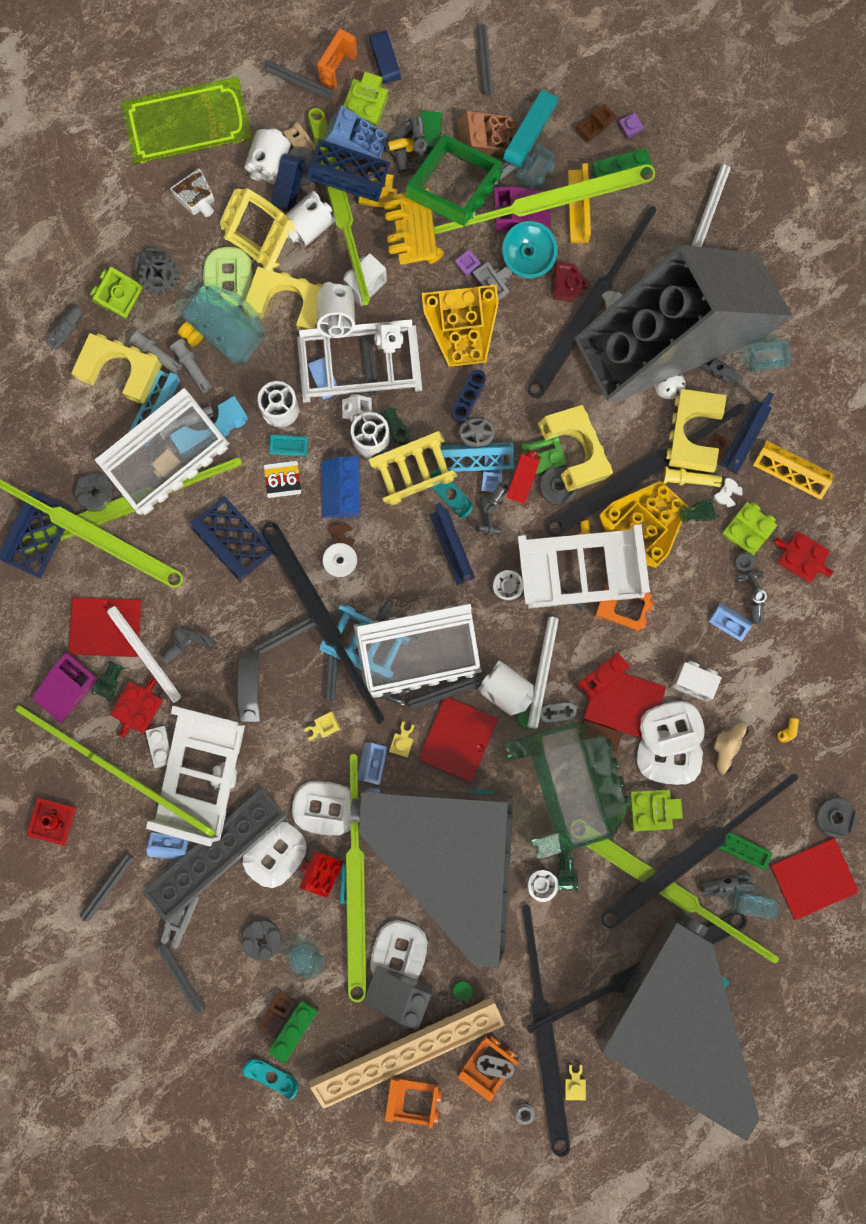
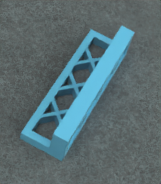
M159 370L146 402L141 406L129 432L139 425L140 420L141 422L144 421L142 417L144 412L152 410L151 415L173 397L180 382L178 375L171 372L167 374ZM161 377L167 378L163 388L160 389L159 381ZM160 393L155 405H152L151 397ZM150 439L148 442H146L144 445L148 447V445H149L151 439Z
M513 442L489 443L482 447H471L466 444L440 446L443 457H450L455 461L450 467H447L448 471L514 469ZM510 454V464H501L497 460L501 455ZM487 455L492 459L488 465H483L478 461L482 456ZM466 456L473 460L469 466H464L459 461Z

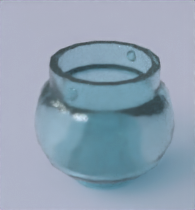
M311 944L295 946L288 956L291 971L298 977L310 980L320 973L325 963L323 954L320 955L319 950Z

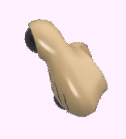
M737 723L730 731H723L717 737L714 749L719 753L717 761L719 773L724 775L731 772L733 768L731 760L739 752L742 738L749 733L747 723Z

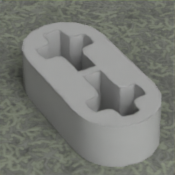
M571 703L546 705L541 709L540 718L545 723L569 721L575 717L577 710ZM568 706L570 710H573V713L570 714V717H567L566 714H559V711L565 710V707ZM546 709H549L550 712H557V715H552L551 719H547V716H543V713L546 712Z
M482 1055L477 1061L478 1070L491 1076L508 1079L515 1071V1066L511 1061L493 1055ZM487 1058L489 1063L494 1064L495 1067H488L486 1070L481 1061H485ZM506 1063L511 1072H507L505 1075L503 1070L498 1069L497 1066H504Z

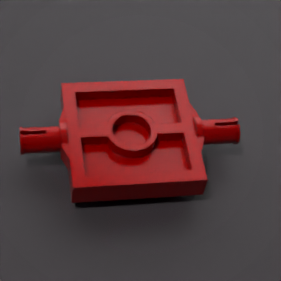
M797 531L788 543L779 537L774 541L773 544L783 549L782 556L777 564L808 583H811L819 572L828 578L832 575L833 570L824 566L825 559L830 550L801 532Z
M150 678L145 687L137 686L129 681L110 714L123 724L117 734L118 736L124 738L129 729H135L143 734L146 733L164 701L152 692L157 682L156 680Z

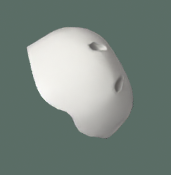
M682 374L673 376L656 385L655 390L662 398L675 399L676 395H680L681 389H685V379Z
M511 570L500 572L493 582L494 593L504 600L517 599L524 590L522 577L517 572Z
M537 870L528 877L527 890L534 899L546 902L551 900L557 893L558 880L549 871Z

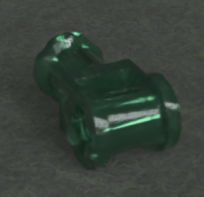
M391 407L385 410L381 416L387 421L395 443L399 446L406 445L410 441V431L403 424L402 420L399 419L396 413L397 409ZM402 433L403 435H405V437L402 438L398 434Z
M703 500L691 507L681 506L679 509L680 520L683 523L693 519L696 522H707L719 518L713 504L715 500Z
M108 661L109 666L105 674L100 675L91 693L92 695L97 694L106 698L108 702L113 699L119 684L116 680L121 670L125 668L112 661Z
M558 854L561 870H558L557 877L558 893L570 890L578 892L577 869H574V857H576V854Z

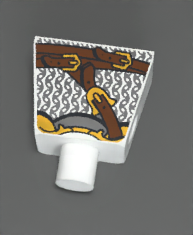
M200 169L170 188L173 196L193 215L200 211L205 217L213 214L214 210L210 204L215 200Z

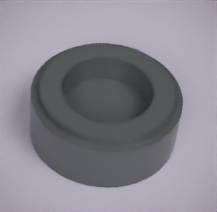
M741 552L737 555L735 564L739 570L749 571L755 564V557L750 552Z

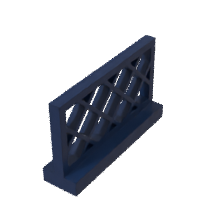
M319 139L310 163L307 179L379 202L390 162ZM321 147L329 149L330 152L324 154ZM339 154H345L348 158L342 160ZM334 156L337 162L330 163L327 158ZM323 160L326 165L317 162ZM356 160H363L366 164L360 166ZM352 162L355 168L348 169L345 164ZM378 165L384 167L385 169L377 171L374 166ZM341 166L344 171L335 169V167ZM370 168L373 173L366 175L363 170ZM359 172L362 177L353 175V173ZM377 178L380 183L371 181L370 179Z
M769 392L762 402L755 399L720 466L735 474L739 472L772 409L769 407V404L774 394Z
M31 490L28 494L40 502L42 500L48 502L51 508L54 505L74 513L73 509L40 495L38 492ZM24 502L0 550V560L41 579L65 529L54 523L45 526L42 516L48 514L45 512L41 513L39 509ZM40 518L42 527L32 530L30 525L32 520ZM57 526V535L49 538L46 529ZM44 530L46 540L36 542L34 533ZM31 535L34 544L24 547L22 543L23 538ZM48 543L50 548L48 553L41 555L38 546ZM35 547L38 556L28 560L25 550ZM22 552L25 561L18 564L13 562L15 554ZM40 560L41 567L38 573L31 570L29 563Z
M225 496L197 519L195 517L190 521L191 530L240 583L273 554L266 540ZM225 503L229 508V514H218V507ZM206 517H215V526H206L202 520ZM217 517L229 518L228 527H218ZM231 518L240 519L242 528L230 527ZM216 530L228 531L227 540L218 539L216 537ZM230 531L241 532V541L229 540ZM243 532H251L255 536L254 542L243 541ZM229 544H239L240 554L231 553L229 551ZM242 545H254L253 555L242 554ZM256 546H264L268 552L265 555H255ZM242 558H253V565L246 569L241 564Z
M441 503L436 504L435 513L430 514L429 517L458 586L475 579V576L447 508L443 509Z

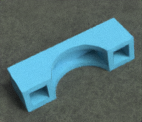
M235 396L218 405L219 415L215 425L224 437L230 433V430L243 426L246 420H248L247 415ZM187 426L169 435L183 458L193 457L197 454V450L202 447H209L218 438L210 428L203 431H195Z

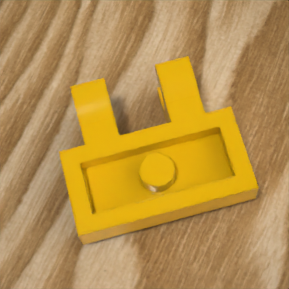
M386 175L385 187L382 188L379 202L359 196V205L384 208L386 202L393 200L392 195L398 194V189L393 188L394 175Z

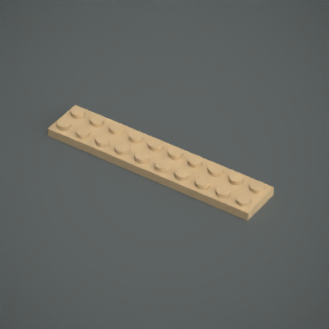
M493 997L470 1008L463 1009L459 1013L446 1017L433 1025H428L422 1030L411 1033L396 1042H391L389 1045L374 1050L361 1058L354 1059L352 1062L337 1067L324 1075L317 1076L308 1082L322 1108L325 1109L505 1026Z

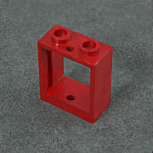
M532 449L523 451L506 498L525 504L542 458L538 455L539 452Z

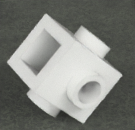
M400 325L376 326L377 334H375L374 341L378 349H384V353H393L395 349L401 348L403 334L400 333Z
M352 394L349 398L342 400L343 418L349 419L352 423L360 414L372 412V401L369 397Z

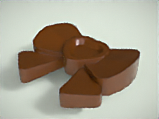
M345 523L344 525L335 524L329 528L335 544L344 543L350 547L353 546L355 539H344L345 535L343 534L352 530L351 526Z

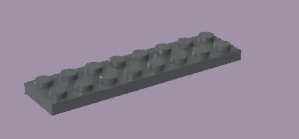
M261 788L224 820L219 841L212 842V846L198 843L143 891V894L163 920L168 923L284 821L287 816L269 794Z

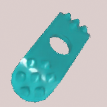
M440 470L430 473L431 478L441 475ZM453 481L448 484L440 483L431 487L460 518H465L472 511L473 503ZM449 489H454L457 493L456 498L453 500L448 499L446 496Z
M256 1058L250 1059L242 1069V1074L245 1077L252 1078L274 1089L289 1100L293 1099L298 1092V1082L294 1077L265 1061ZM268 1072H275L277 1074L276 1082H269L266 1075Z

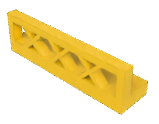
M588 163L582 164L581 170H568V185L589 180ZM589 198L569 203L570 243H589L591 235Z
M767 440L753 466L820 500L828 490L834 477L833 473ZM763 455L770 458L772 464L764 465L760 463ZM784 465L788 467L790 473L782 474L778 471L777 467ZM802 474L805 476L806 481L800 483L796 481L794 475ZM820 483L824 487L821 492H818L812 488L811 484Z

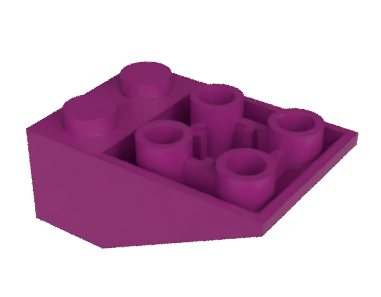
M513 186L495 187L493 194L494 211L512 206L516 199L545 191ZM550 209L520 217L513 213L495 218L496 232L509 231L515 225L525 221L538 222L547 228H551Z
M66 652L53 666L32 699L57 721L62 723L100 679L71 654Z

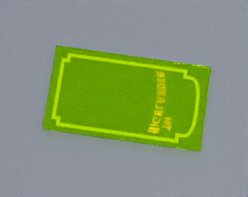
M239 77L121 102L135 165L252 139Z

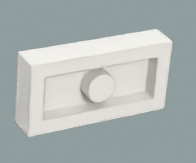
M166 726L146 730L154 768L167 766L171 747Z

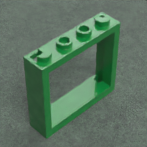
M443 134L407 184L406 198L465 227L467 222L474 218L476 209L482 207L485 196L491 194L495 182L500 181V176L503 173L501 171L502 162ZM447 152L489 172L464 208L422 188Z

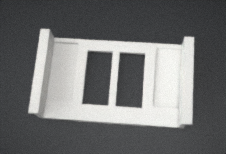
M641 524L633 525L632 530L530 540H526V535L518 536L525 604H528V609L644 598L645 593H650ZM604 547L609 590L588 592L583 548ZM577 549L582 593L561 595L556 551Z
M172 706L171 714L178 715L161 796L216 832L211 837L160 804L158 805L156 819L148 821L146 829L212 846V842L221 839L228 798L245 725L238 724L236 721ZM185 747L225 756L226 762L223 776L218 777L181 767ZM180 773L220 783L217 803L214 804L177 794L176 789Z

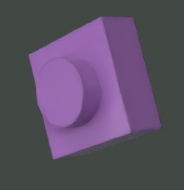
M636 113L619 120L618 124L627 139L644 130Z
M470 249L455 260V264L466 277L481 266V263Z

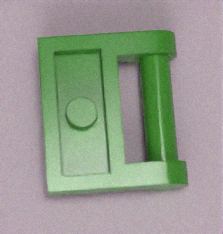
M559 437L548 440L542 439L529 444H520L522 453L523 451H528V449L534 450L547 445H554L555 449L538 454L542 458L536 475L545 473L554 467L561 468L567 465Z

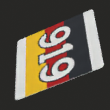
M297 461L264 465L268 498L301 494Z

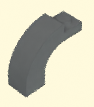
M240 652L238 666V710H240V722H260V652Z

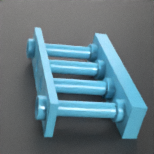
M340 605L338 613L342 615L337 625L341 634L349 619L360 623V626L370 624L373 621L356 613L355 609L350 606ZM354 634L349 646L345 650L354 666L361 669L359 655H356L355 651L357 641ZM407 636L393 638L394 642L384 663L380 664V666L373 663V657L381 641L371 643L367 651L371 675L389 683L394 673L390 671V666L401 643L407 646L410 640ZM323 640L319 650L340 659L334 648L326 645Z

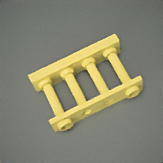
M439 431L369 459L371 467L381 471L389 496L383 498L385 503L395 505L400 503L402 498L440 483L448 484L454 481L453 478L457 477V473L453 470L448 471L440 449V443L445 442L443 434ZM427 448L433 449L441 471V475L434 478L430 477L422 455L423 450ZM410 455L415 456L424 482L413 485L405 463L406 457ZM393 462L398 463L407 488L397 493L387 468L389 467L388 464Z

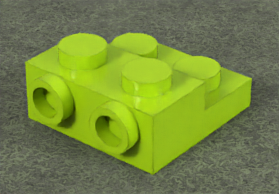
M110 267L108 271L104 269L99 277L102 282L99 287L95 285L90 293L93 296L91 301L126 319L143 287L113 267Z
M747 502L722 535L743 551L754 555L777 527V524L774 523L776 519L773 516L762 514L760 512L761 508L753 502L749 504Z

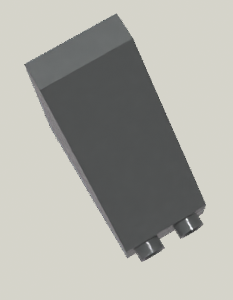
M680 245L579 333L575 340L606 400L622 401L654 387L668 378L679 376L713 361L715 358L722 357L765 338L793 315L758 253Z
M373 786L362 792L359 799L353 798L350 811L351 822L360 823L359 834L473 966L499 968L506 949L514 795Z
M684 912L680 913L677 920L667 915L624 992L620 995L598 1033L596 1041L602 1054L745 1141H748L760 1119L714 946L704 938L708 927Z

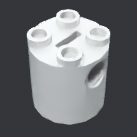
M277 129L257 130L244 165V169L250 173V178L256 181L263 179L271 184H275L281 158L284 154L289 153L290 141Z
M315 191L308 194L285 214L292 221L296 230H290L287 238L292 243L299 242L304 247L309 245L335 221L334 216L330 213L332 212L331 207L326 202L322 203Z
M331 282L324 283L323 287L318 291L316 298L317 328L320 333L330 338L346 337L355 329L352 287Z
M273 381L262 387L258 394V404L266 422L279 429H283L295 422L298 417L299 406L294 390L290 385L281 381Z
M366 412L355 418L351 425V436L355 450L367 459L385 453L389 448L390 434L387 421L383 416L374 412Z
M499 660L490 675L488 674L485 677L478 691L509 716L525 712L533 701L534 685Z

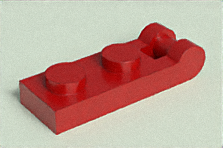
M617 652L590 675L581 680L577 686L580 690L583 689L586 692V697L590 700L627 671L630 666ZM591 681H592V683L596 686V687L593 688V689H592L591 686L589 685V683H590Z

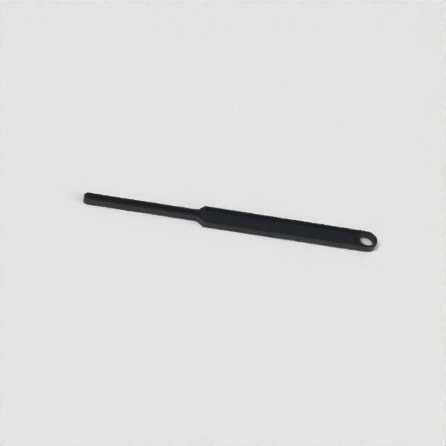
M650 207L607 275L598 278L530 383L528 393L532 398L538 399L545 394L576 346L575 337L589 326L603 304L602 294L612 290L614 276L655 215L656 207ZM535 384L540 385L543 389L539 395L531 392V387Z
M738 404L724 413L722 420L715 419L687 437V439L694 443L742 412L744 405ZM658 450L550 520L547 525L548 533L551 536L563 534L669 465L670 460L666 459L668 450ZM552 522L561 524L562 529L559 533L551 532L550 524Z
M274 522L266 523L263 526L262 534L325 644L333 647L375 721L378 724H382L385 718L341 644L342 634L279 526ZM267 527H273L276 529L277 533L275 535H269L266 533L265 529Z
M791 774L723 828H713L605 911L601 917L602 924L612 929L626 920L724 844L726 835L797 781L798 776ZM608 913L615 914L617 918L613 926H608L604 922V917Z
M524 905L523 915L536 998L531 1006L535 1023L550 1015L551 1011L550 1004L543 999L530 906ZM551 1023L536 1031L535 1035L551 1146L556 1156L564 1157L570 1152V1142L553 1025ZM558 1141L566 1142V1152L562 1154L555 1151V1144Z
M734 912L721 919L738 931L745 928L747 924L745 915L740 912ZM733 916H742L743 925L741 927H734L732 925ZM712 923L706 926L708 930L704 938L710 943L715 944L729 937L730 934ZM640 962L613 975L609 984L532 1023L527 1027L528 1032L534 1033L612 991L624 992Z

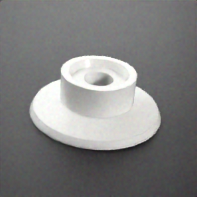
M344 543L331 545L323 555L324 568L329 574L336 577L349 575L357 564L355 551ZM342 558L344 559L343 563L338 564L337 559Z

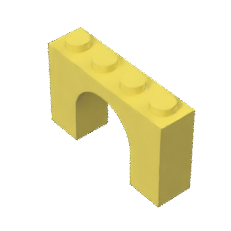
M257 267L243 309L245 314L263 319L271 297L279 291L290 290L299 294L303 299V307L296 324L297 330L318 329L316 298L318 291L323 285H314L303 278L295 279L284 272L279 274L274 272L273 269L268 271L264 267Z
M89 333L71 374L77 380L94 386L102 366L107 361L113 358L127 359L131 363V374L122 393L127 399L144 405L162 366L158 357L152 353H147V355L141 353V350L130 346V348L125 347L122 342L117 340L109 341L104 335Z
M681 389L680 395H676L674 406L678 407L677 413L673 412L672 424H675V429L670 431L669 441L672 442V448H668L666 459L670 460L669 466L715 472L719 448L699 446L691 443L686 438L683 427L687 421L695 417L722 420L727 395Z
M583 405L545 416L538 423L545 440L561 435H569L576 438L584 448V463L570 467L561 474L568 492L605 480L613 474L611 464L604 454V449L600 445L596 431L592 427L588 413Z

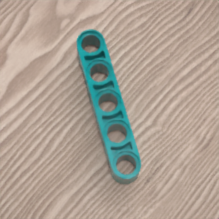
M543 89L541 90L509 144L503 160L519 168L522 166L553 113L559 100L558 96Z

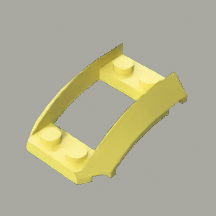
M248 188L234 189L220 220L221 229L225 231L224 239L244 250L268 271L280 265L277 258L290 230L296 231L292 221L281 210ZM249 201L262 208L275 219L262 247L236 231Z

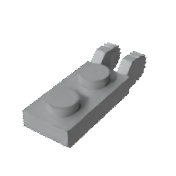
M197 896L168 923L166 922L161 943L166 944L169 941L173 930L176 931L171 947L178 948L200 897Z

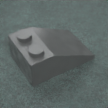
M377 965L364 1003L399 1024L418 1030L430 1000L433 985Z

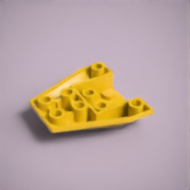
M497 284L422 293L424 314L448 366L486 363L499 304Z
M659 481L612 502L600 514V518L606 532L632 530L633 525L641 524L646 564L656 568L669 555L688 505L663 484L662 481Z

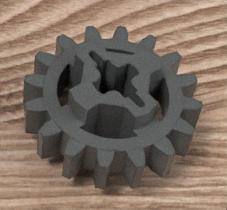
M153 255L152 261L146 259V266H140L143 271L138 272L139 276L142 277L139 279V282L143 284V289L148 290L150 295L155 292L157 297L162 292L164 296H167L166 291L168 290L174 292L172 287H178L176 280H180L178 275L179 269L176 267L175 262H170L169 257L163 260L162 255H159L158 259Z

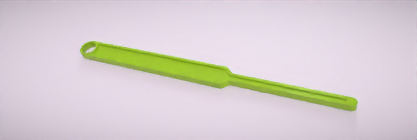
M313 108L308 113V122L316 148L319 139L324 140L328 125L324 112L318 108ZM318 114L321 116V119L315 120L311 115ZM321 147L324 154L330 152L329 149ZM334 156L327 158L330 163L337 162ZM323 160L319 161L320 164L326 165ZM326 186L336 226L343 230L362 304L368 305L370 297L351 231L354 220L346 192Z
M646 164L516 199L510 207L474 216L465 226L512 213L520 217L647 183L654 179L655 169L651 165ZM644 167L651 168L653 172L652 177L648 180L643 179L640 175ZM451 222L434 227L435 234L464 226Z
M236 458L202 471L193 478L184 480L182 482L183 486L179 489L242 465V461L240 458ZM148 487L130 495L138 504L156 489ZM122 497L111 503L109 502L106 508L101 511H86L76 516L97 527L136 511L127 499ZM57 526L46 529L49 538L56 536L58 533ZM44 530L34 533L36 542L46 540ZM65 530L60 541L72 537L74 534ZM31 535L25 536L22 540V543L26 538L32 539ZM48 543L39 545L38 548L41 549L49 545ZM35 547L25 550L27 553L36 551Z
M0 480L1 489L45 512L50 516L52 523L171 588L181 586L183 577L177 570L62 507L51 508ZM176 573L180 576V582L177 585H171L168 582L170 574Z
M19 704L15 708L17 712L205 834L211 837L214 836L216 832L214 829L135 778L93 753Z
M351 754L349 757L350 811L352 799L358 798L357 755ZM350 818L351 848L346 853L348 996L352 1001L360 1002L366 996L364 853L359 849L358 823H352ZM356 986L363 989V995L358 999L351 996V990Z
M573 820L568 824L567 831L570 836L643 883L657 872L583 822ZM577 822L581 824L582 832L579 835H573L570 832L572 823ZM673 882L659 893L687 913L697 912L771 962H778L779 958L701 907L697 897Z

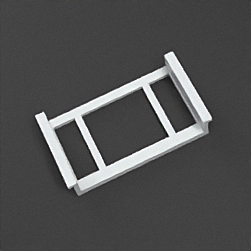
M412 320L355 325V329L346 337L377 334L376 326L400 325V332L408 331L413 379L394 381L392 354L386 353L388 381L334 386L330 337L324 336L318 329L299 330L300 337H297L303 403L311 402L310 397L411 387L415 388V392L422 391L416 325L412 326ZM324 339L328 387L310 389L305 341Z

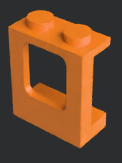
M342 29L338 30L317 64L321 84L334 90L337 89L335 70L343 57L346 56L354 61L358 55L356 37Z
M608 580L606 582L604 590H609ZM645 593L644 598H639L644 603L637 621L614 612L617 600L600 601L594 617L600 620L602 618L633 629L634 632L638 633L640 629H644L647 618L644 617L646 611L650 612L653 605L651 600L652 594Z
M485 1035L458 1073V1078L491 1102L495 1092L505 1079L499 1077L489 1079L475 1068L476 1062L488 1046L494 1048L514 1065L518 1064V1059H516L517 1054L509 1048L504 1050L500 1047L501 1042L495 1037L491 1036L488 1038ZM506 1063L501 1068L505 1075L511 1071Z
M392 1077L385 1121L393 1122L395 1120L421 1124L433 1129V1123H437L439 1111L435 1110L436 1102L440 1103L442 1090H438V1084ZM407 1089L428 1091L433 1094L429 1115L403 1111L405 1091Z

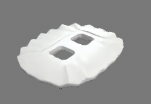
M685 701L661 704L646 711L641 717L639 727L645 746L653 754L661 757L690 751L702 742L705 733L699 711L691 703ZM684 720L687 731L677 732L675 721ZM666 725L669 736L660 738L657 726Z
M658 731L660 738L668 737L669 731ZM642 739L637 752V764L640 772L650 780L665 784H688L694 781L701 772L703 751L699 744L690 751L684 752L686 758L683 766L674 764V755L666 756V761L661 763L655 761V754L645 746V742Z
M309 781L301 785L295 793L292 805V815L295 823L302 830L320 835H342L349 832L351 829L350 789L337 783L324 781ZM312 800L322 802L320 813H311L309 811ZM331 803L341 805L338 817L329 815Z
M281 822L243 856L242 864L246 874L264 887L274 888L282 885L296 871L306 855L307 844L304 836L288 822ZM279 839L288 844V848L283 854L274 849V844ZM267 854L276 861L271 869H267L261 864L262 859Z
M401 920L387 922L380 929L373 946L370 963L372 975L378 965L418 980L427 954L428 941L425 932L418 925ZM397 938L408 940L409 944L406 951L395 949ZM392 957L403 960V966L400 971L389 967Z

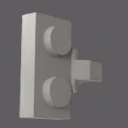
M487 262L473 272L481 286L497 284L498 301L509 294L505 284L507 283L506 279L512 276V271L508 267L501 271L498 268L494 270L490 263Z

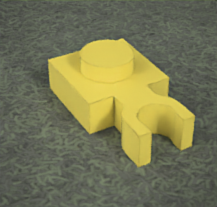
M333 712L315 719L316 726H309L304 729L305 732L313 731V736L308 738L309 741L317 738L319 734H321L322 738H325L341 730Z
M402 721L401 735L395 733L389 752L408 758L414 740L408 737L413 732L415 725H412L411 729L406 731L404 730L405 722Z
M569 1064L571 1078H565V1100H586V1079L580 1078L582 1064H579L577 1072H573L572 1064Z

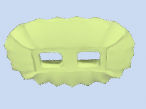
M222 247L213 250L206 257L204 263L203 285L205 296L210 303L218 307H238L245 303L254 278L251 258L244 250L237 247ZM234 264V272L222 273V265ZM233 281L234 290L223 291V282Z

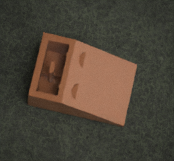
M467 111L457 120L459 141L488 156L505 154L517 132L515 117Z

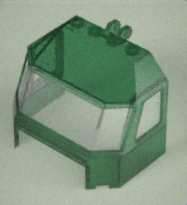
M576 722L505 742L506 750H510L511 755L507 756L508 762L532 756L554 834L531 840L533 846L537 845L539 850H536L538 859L613 838L617 834L631 804L628 795L624 796L622 788H625L623 776H618L617 774L620 765L617 758L612 757L611 750H614L611 738L607 739L606 735L582 722Z

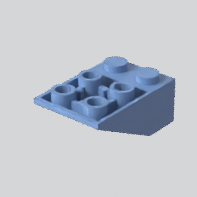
M341 105L330 119L324 141L380 159L388 134Z

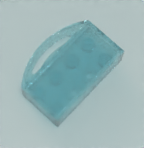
M202 286L181 314L188 323L235 365L245 364L266 336L263 324L253 307L243 297L226 288ZM220 294H227L238 301L248 312L251 321L233 303L226 300Z

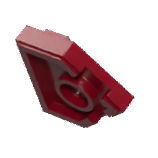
M562 262L554 264V273L551 280L553 300L571 302L591 285L579 273V269L574 264Z

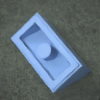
M722 603L718 604L708 621L739 641L744 639L752 627V621Z
M364 743L358 771L359 781L380 785L388 747L374 743Z
M150 832L146 849L147 855L149 857L180 860L187 854L189 841L167 834Z

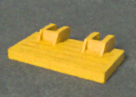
M406 193L392 195L393 200L384 204L385 210H395L387 212L385 219L388 221L397 220L395 221L396 234H391L387 237L388 243L395 244L388 247L389 253H402L399 254L401 265L437 258L432 210L406 198Z

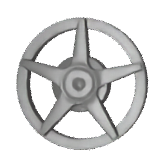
M474 418L466 420L461 425L459 436L462 442L468 446L482 447L493 440L495 429L487 419ZM487 425L491 431L484 430L483 427ZM468 426L470 430L462 434L464 428ZM484 435L490 436L487 440L479 442ZM470 436L476 442L468 441L465 437Z

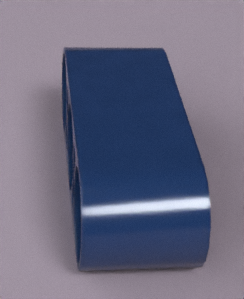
M387 30L369 35L371 48L380 77H382L383 85L401 80L400 70Z
M287 153L281 158L271 201L278 209L289 212L295 207L305 166L303 158Z
M474 370L470 373L453 407L452 418L458 424H463L469 419L485 387L486 375L481 370ZM475 377L481 378L482 382L476 384L472 381V379ZM472 394L474 398L472 400H466L464 398V395ZM463 410L466 414L463 417H459L456 415V412Z

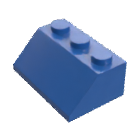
M358 456L337 457L322 461V518L360 517Z

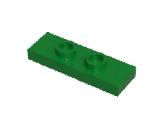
M731 832L726 835L725 843L718 848L765 871L773 854Z

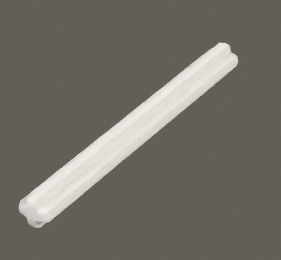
M722 164L691 246L702 247L731 169L729 165Z
M115 606L111 607L107 611L108 615L174 703L180 700V693Z
M549 617L547 621L533 701L527 724L532 729H537L558 625V618Z

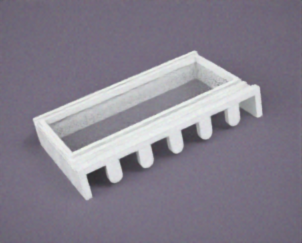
M183 388L96 458L95 461L135 509L136 513L140 515L144 513L146 515L154 509V504L166 500L169 497L167 495L169 492L181 488L184 480L196 476L199 468L202 466L206 467L212 463V458L215 455L223 454L228 449L227 446L230 443L188 390Z
M463 602L462 605L455 607L446 606L445 609L426 610L425 613L421 614L410 613L408 616L401 618L391 617L389 620L381 622L371 621L370 624L361 626L354 624L363 680L373 698L381 697L385 692H391V694L400 693L404 688H409L410 690L419 689L423 684H428V686L437 685L442 680L452 682L458 680V677L461 676L471 678L477 676L476 673L482 672L471 614V604Z

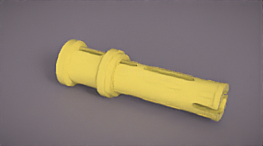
M665 467L663 471V484L671 482L678 483L681 486L689 483L720 487L722 476L686 472L683 468L675 470Z

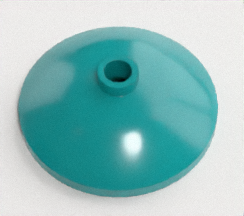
M534 221L521 222L507 232L502 243V256L506 266L517 276L537 278L548 272L554 265L557 257V242L552 232L543 224ZM525 249H529V250H530V254H529V255H526V254L524 253V250H525Z

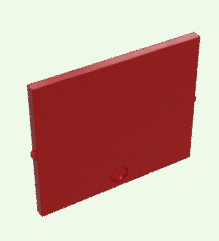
M72 597L68 653L71 655L138 657L136 651L108 615L107 611L115 606L139 638L142 601Z
M623 673L589 700L584 720L643 739L639 728L641 717L646 711L662 704L666 687Z
M449 697L444 699L418 760L443 770L444 773H450L472 783L498 718Z
M835 838L770 865L780 886L781 894L784 895L794 920H798L859 893L848 864L845 862Z

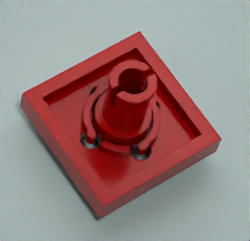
M37 798L26 836L66 846L76 807Z
M315 851L310 862L304 861L302 863L307 868L300 866V871L305 873L299 888L328 898L336 877L341 870L343 861Z

